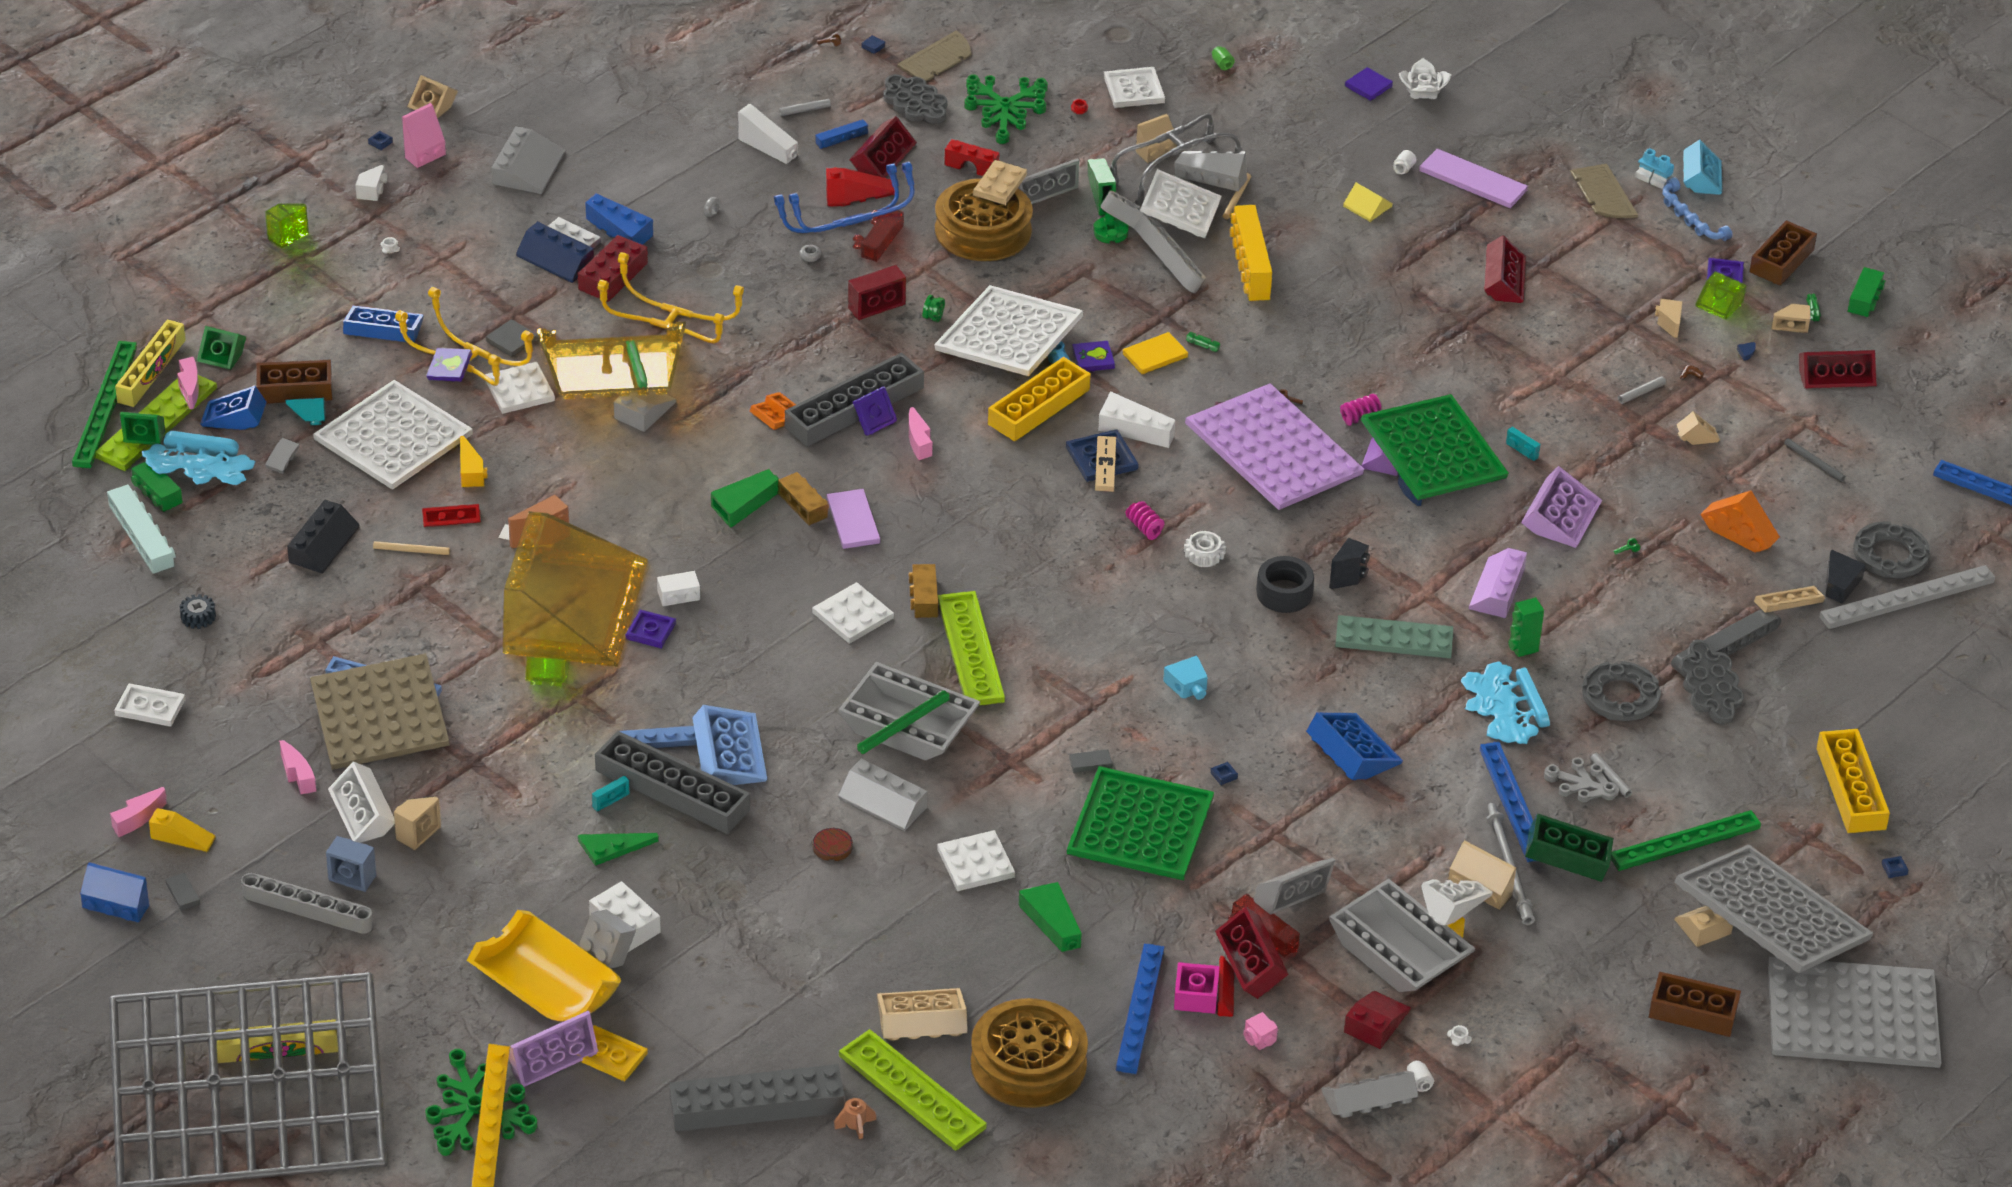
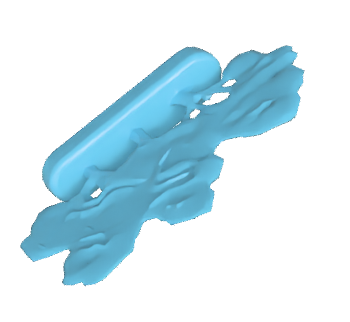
M178 431L167 432L163 441L164 445L154 444L149 450L142 451V456L146 458L145 463L152 467L157 474L171 473L176 469L183 468L185 469L184 474L193 478V482L197 485L209 482L212 477H217L223 483L238 485L246 480L241 471L253 469L255 461L250 460L246 455H237L239 444L233 439ZM179 451V452H178L176 455H174V456H170V455H169L171 452ZM185 452L195 453V454H197V455H189V454H186Z
M1500 661L1488 664L1484 674L1468 672L1465 677H1462L1461 682L1466 690L1477 693L1476 697L1468 700L1465 709L1472 712L1477 711L1478 714L1483 716L1493 715L1495 717L1488 726L1487 736L1500 739L1506 743L1517 742L1518 744H1527L1528 739L1536 736L1539 732L1535 725L1529 724L1531 716H1534L1540 728L1550 726L1548 712L1525 667L1516 671L1517 682L1509 680L1512 667L1503 665ZM1503 682H1508L1509 684H1508V685H1503L1502 683H1503ZM1519 685L1524 696H1516L1511 689ZM1526 700L1530 711H1519L1516 703ZM1525 716L1523 718L1524 721L1521 724H1518V718Z

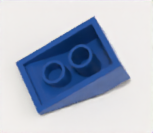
M252 386L208 401L200 424L202 427L237 430L254 428L260 423L266 400L257 387Z

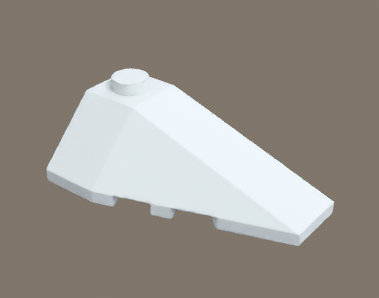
M1430 880L1424 882L1421 886L1428 914L1434 918L1435 922L1444 926L1456 922L1493 894L1491 890L1478 881L1461 880L1457 884L1451 880H1446L1445 883H1440L1438 880Z

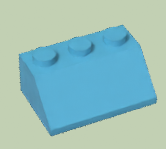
M1698 140L1684 149L1683 182L1687 188H1691L1695 193L1720 195L1722 193L1721 160L1701 140Z

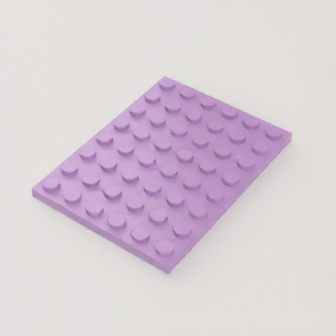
M1271 384L1188 416L1185 420L1186 425L1278 510L1363 475L1364 468Z

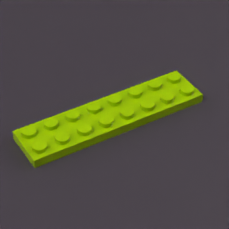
M198 375L199 394L194 409L217 389L216 382ZM177 378L139 413L163 416L166 434L194 409H189L179 388ZM121 428L96 451L95 458L126 471L142 456V451L149 450L152 445L123 442Z
M968 591L938 595V605L962 694L980 701V705L1005 703L1004 692L976 592Z
M869 1029L839 1050L840 1058L955 1151L987 1129V1123L872 1030Z

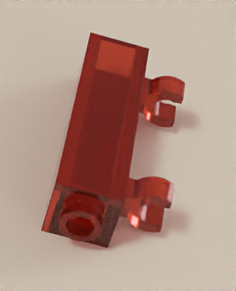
M897 210L873 218L871 224L874 227L865 239L859 234L853 237V240L857 241L854 243L853 248L861 249L862 258L877 262L904 226V212Z
M1247 893L1232 904V914L1228 917V920L1245 906L1260 915L1277 952L1283 957H1286L1291 952L1294 953L1299 948L1300 933L1274 913L1270 915Z

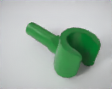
M1630 538L1627 541V545L1613 550L1615 555L1629 549L1632 552H1638L1641 547L1637 544L1638 541L1635 538Z

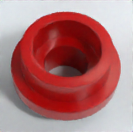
M1076 99L1071 105V110L1076 114H1083L1088 111V105L1085 100Z

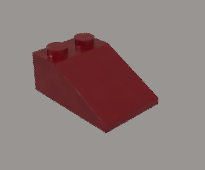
M1374 990L1357 1001L1346 1014L1344 1033L1381 1050L1409 1013L1411 1007Z

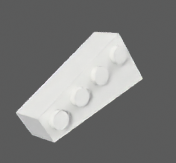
M1110 391L1099 414L1098 431L1107 432L1118 429L1122 437L1169 448L1174 438L1175 419Z

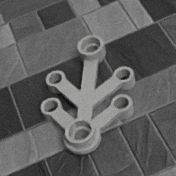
M1579 757L1573 758L1571 767L1576 770L1580 777L1560 771L1558 766L1554 764L1548 765L1544 770V779L1548 782L1553 783L1562 779L1575 783L1574 785L1562 783L1559 786V794L1561 796H1569L1571 793L1578 792V800L1580 802H1588L1590 799L1597 797L1613 800L1619 793L1618 786L1608 782L1603 775L1601 764L1594 763L1591 765L1590 773L1598 780V782H1594L1583 767V759Z

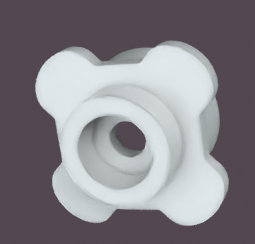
M392 237L385 238L380 244L383 247L382 252L386 254L400 250V247L397 246L398 241Z
M1455 1026L1447 1032V1036L1452 1039L1454 1046L1471 1042L1472 1038L1468 1036V1029L1464 1026Z

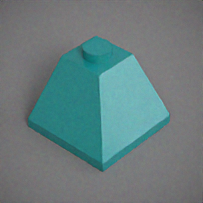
M324 398L286 400L287 406L304 421L310 422L311 426L321 425V422H325Z

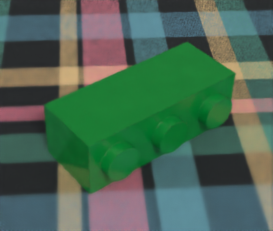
M1866 267L1863 268L1850 296L1847 312L1868 317L1870 312L1875 310L1881 290H1884L1886 280H1883L1885 272Z
M145 462L131 468V481L133 485L138 487L143 495L152 501L155 507H159L165 512L183 503L181 488L166 474H157Z
M1535 597L1516 602L1512 612L1513 621L1510 627L1511 636L1508 644L1517 657L1539 652L1544 608Z

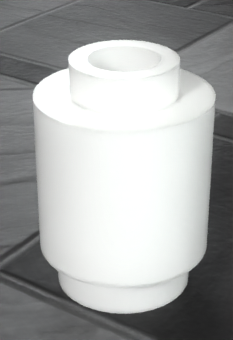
M1404 150L1394 161V171L1398 174L1407 173L1416 163L1415 154L1409 150Z
M1413 1061L1408 1065L1407 1071L1414 1072L1417 1091H1428L1434 1084V1078L1427 1066L1421 1061Z

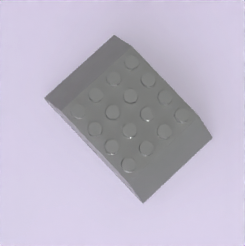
M875 662L839 708L838 713L856 734L868 738L945 690L950 695L949 701L882 742V744L923 760H928L945 752L978 708L980 701Z
M1389 878L1329 917L1341 944L1398 992L1417 990L1475 951L1472 945L1447 925L1444 926L1435 922L1425 907Z

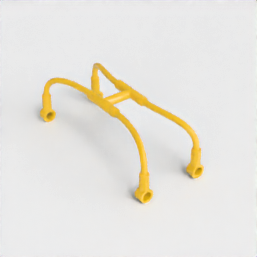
M623 252L619 254L618 262L620 263V273L622 274L624 284L633 295L642 301L659 307L661 310L671 312L667 319L663 321L617 312L606 303L609 282L600 280L597 287L600 290V301H602V305L607 312L618 317L644 321L675 332H683L708 343L720 341L721 334L723 333V321L730 320L739 314L744 293V287L738 285L734 287L733 295L735 296L736 310L727 316L716 313L714 316L701 315L677 306L658 303L641 295L630 285L626 276L629 254ZM678 315L713 321L717 336L715 339L707 338L682 328L680 325L673 324V321Z
M435 287L429 289L428 296L432 298L433 309H435L438 322L444 332L456 343L463 346L464 349H471L472 356L470 361L478 355L487 359L488 364L492 366L495 381L470 364H468L466 371L473 372L489 384L497 386L499 384L500 363L510 366H522L531 360L534 335L527 330L521 334V340L525 343L527 358L523 361L501 359L499 356L458 339L448 330L442 320L439 310L441 291ZM399 310L395 315V319L399 321L400 332L405 341L420 351L435 355L436 351L422 347L408 337L406 324L408 314Z

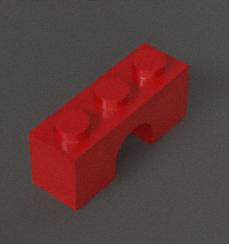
M951 139L945 148L944 165L961 170L965 162L970 161L976 166V174L984 176L995 160L999 161L1000 152Z

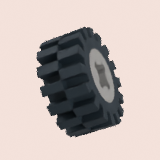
M194 594L191 595L192 598L186 597V601L182 600L180 616L182 623L186 627L191 626V629L195 627L201 629V626L206 628L207 624H213L212 621H215L216 611L215 603L211 597L208 598L207 595L202 597V594H198V597H195Z

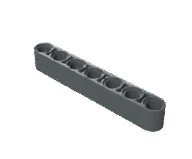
M1760 609L1704 639V641H1707L1712 646L1714 652H1722L1729 656L1775 631L1780 626L1782 619L1773 611L1765 613ZM1688 649L1677 654L1671 662V666L1680 674L1679 663L1684 656L1688 655Z

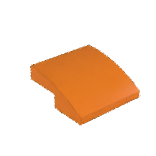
M777 392L766 395L765 402L751 405L750 412L775 430L785 426V410L796 404L782 393Z

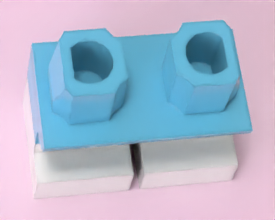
M1649 148L1638 161L1640 165L1635 177L1663 189L1667 185V180L1673 178L1674 164L1670 163V157L1666 155H1661L1659 158L1656 157L1655 150Z

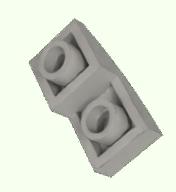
M282 438L265 464L266 468L283 474L289 461L293 460L300 445Z

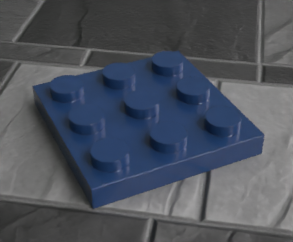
M1118 429L1066 441V448L1086 482L1096 480L1098 436L1116 437L1115 475L1138 470L1139 464Z

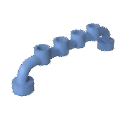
M1673 177L1667 180V185L1662 190L1665 197V205L1667 207L1674 205L1676 216L1684 215L1686 225H1695V232L1698 236L1706 235L1710 239H1722L1723 241L1732 238V231L1727 225L1719 228L1718 233L1712 232L1707 223H1702L1696 213L1692 214L1685 203L1682 204L1678 201L1676 194L1669 192L1674 193L1680 190L1681 186L1678 179Z

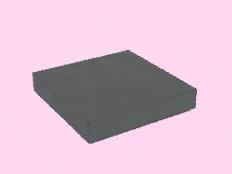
M511 319L487 335L486 342L513 357L525 349V343L521 340V334L525 330L533 333L532 343L538 340L537 334Z

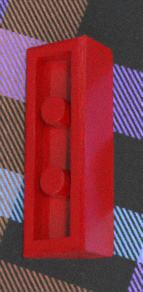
M479 504L422 508L424 527L481 523Z
M1220 956L1217 1015L1233 1017L1234 970L1226 958Z

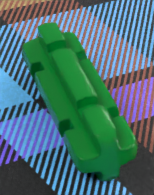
M1809 293L1806 300L1808 305H1810L1811 320L1819 321L1821 313L1817 296L1814 293Z
M1189 332L1186 336L1187 342L1192 344L1195 342L1197 346L1205 349L1210 348L1213 352H1218L1220 349V342L1213 340L1212 342V339L1199 334L1197 336L1194 332Z

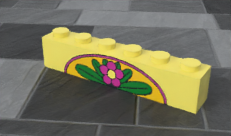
M166 320L116 384L117 403L135 407L186 341L184 324Z
M336 1019L313 1021L312 1023L333 1022L336 1021ZM302 1022V1023H291V1024H280V1026L300 1025V1024H304V1022ZM270 1025V1026H259V1027H248V1029L268 1028V1027H272V1025ZM237 1028V1029H227V1030H216V1032L235 1031V1030H240V1028ZM337 1030L313 1032L314 1054L338 1052ZM305 1033L281 1035L282 1057L306 1055ZM272 1036L249 1038L250 1060L274 1058ZM240 1039L217 1041L218 1063L241 1061Z

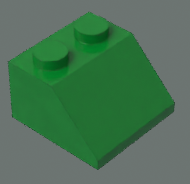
M205 326L197 362L231 370L243 353L247 336Z
M120 412L123 442L148 445L161 444L165 434L163 416Z

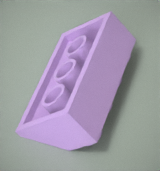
M1508 548L1488 557L1469 609L1506 618L1525 570L1527 552Z

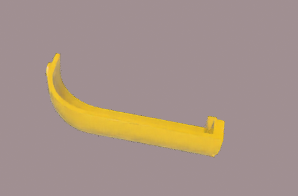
M517 910L511 921L502 929L503 934L497 939L492 937L487 941L476 942L466 960L542 1015L556 1021H566L586 1011H589L590 1014L593 1013L613 995L621 983L620 977L611 968L534 914L524 910Z

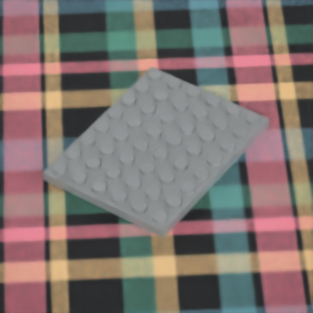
M1746 845L1677 875L1674 881L1683 891L1694 896L1697 901L1705 904L1715 914L1723 917L1729 924L1741 930L1744 935L1752 938L1762 948L1770 951L1777 959L1782 960L1791 969L1799 973L1871 940L1873 932L1750 845Z
M1776 957L1768 958L1772 1055L1940 1068L1941 1051L1934 969L1824 961L1799 973Z

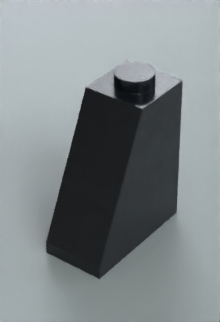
M1831 550L1827 565L1825 596L1843 603L1863 579L1866 564Z

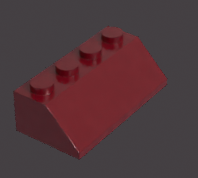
M895 116L885 121L849 160L857 171L885 178L888 175L886 166L893 163L896 166L917 142L899 118Z
M1504 235L1487 245L1484 290L1495 301L1522 303L1524 302L1526 256Z
M1875 350L1799 353V372L1804 389L1877 386Z

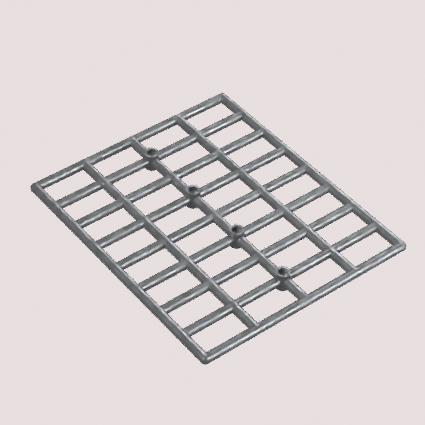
M372 973L114 995L109 998L116 1187H171L382 1167L387 1164L374 977ZM365 981L368 1018L344 1020L342 983ZM333 984L336 1021L312 1023L310 986ZM302 987L304 1024L280 1026L278 989ZM270 990L272 1027L248 1029L246 992ZM238 993L240 1030L216 1032L214 995ZM206 996L207 1033L184 1035L182 998ZM174 999L175 1036L152 1038L150 1001ZM141 1002L143 1039L119 1041L118 1004ZM369 1027L371 1064L350 1066L347 1063L345 1029ZM337 1030L339 1057L337 1068L315 1069L313 1032ZM305 1033L307 1070L285 1072L282 1060L281 1035ZM272 1036L274 1070L272 1074L251 1075L249 1038ZM240 1039L242 1076L220 1078L218 1075L217 1041ZM208 1042L210 1075L207 1080L186 1081L184 1044ZM176 1044L177 1082L155 1084L153 1081L152 1047ZM143 1047L145 1081L142 1086L121 1087L120 1050ZM372 1073L375 1111L351 1113L349 1078L355 1074ZM338 1076L341 1086L342 1114L319 1116L316 1078ZM308 1079L310 1117L286 1119L284 1092L286 1081ZM273 1082L276 1087L277 1120L254 1122L251 1084ZM243 1085L245 1123L221 1125L219 1091L225 1086ZM209 1088L211 1092L212 1126L188 1128L187 1090ZM178 1091L180 1129L156 1131L154 1097L160 1092ZM144 1094L146 1098L147 1132L123 1134L121 1096ZM376 1120L378 1158L354 1160L352 1122ZM343 1123L346 1161L322 1163L319 1125ZM311 1126L313 1164L289 1166L287 1128ZM278 1129L280 1167L256 1170L254 1131ZM245 1132L248 1170L224 1173L222 1134ZM213 1135L215 1174L191 1176L189 1137ZM180 1138L182 1177L158 1179L156 1140ZM147 1141L149 1180L125 1182L123 1143Z

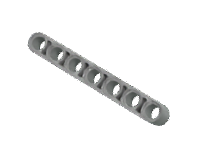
M255 873L245 874L241 879L243 897L247 900L358 933H368L373 929L372 911L367 906Z

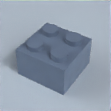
M337 836L326 851L329 881L366 892L376 877L374 847Z

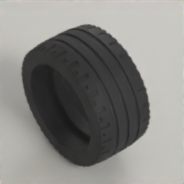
M1277 556L1268 559L1261 565L1257 575L1256 591L1259 601L1266 608L1279 613H1293L1305 608L1311 602L1314 591V573L1312 568L1305 561L1293 556ZM1290 580L1300 586L1284 589L1272 585L1271 582Z

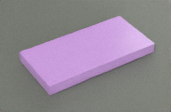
M864 489L827 494V502L843 549L880 543V537Z

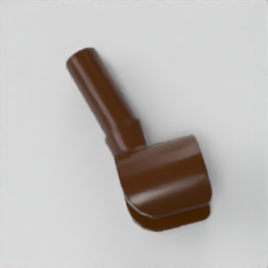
M834 33L830 38L817 40V44L832 42L834 46H839L842 39L839 34Z
M1279 390L1290 402L1303 404V400L1288 396L1287 390Z

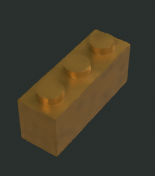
M798 472L778 480V494L809 526L828 518L829 504L827 500L823 499L817 490L812 488L807 480Z
M912 564V572H909V584H913L909 586L910 597H913V599H910V608L914 610L915 618L938 617L935 564Z

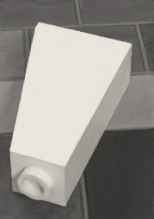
M748 104L738 112L739 140L785 164L798 156V142L753 105Z

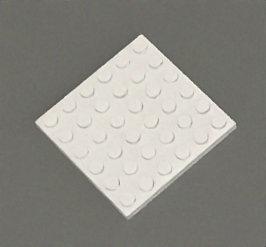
M989 285L934 344L935 350L1029 376L1083 317V310Z
M393 380L315 432L314 440L393 490L460 444V436H464L467 439L473 435V429L396 380Z

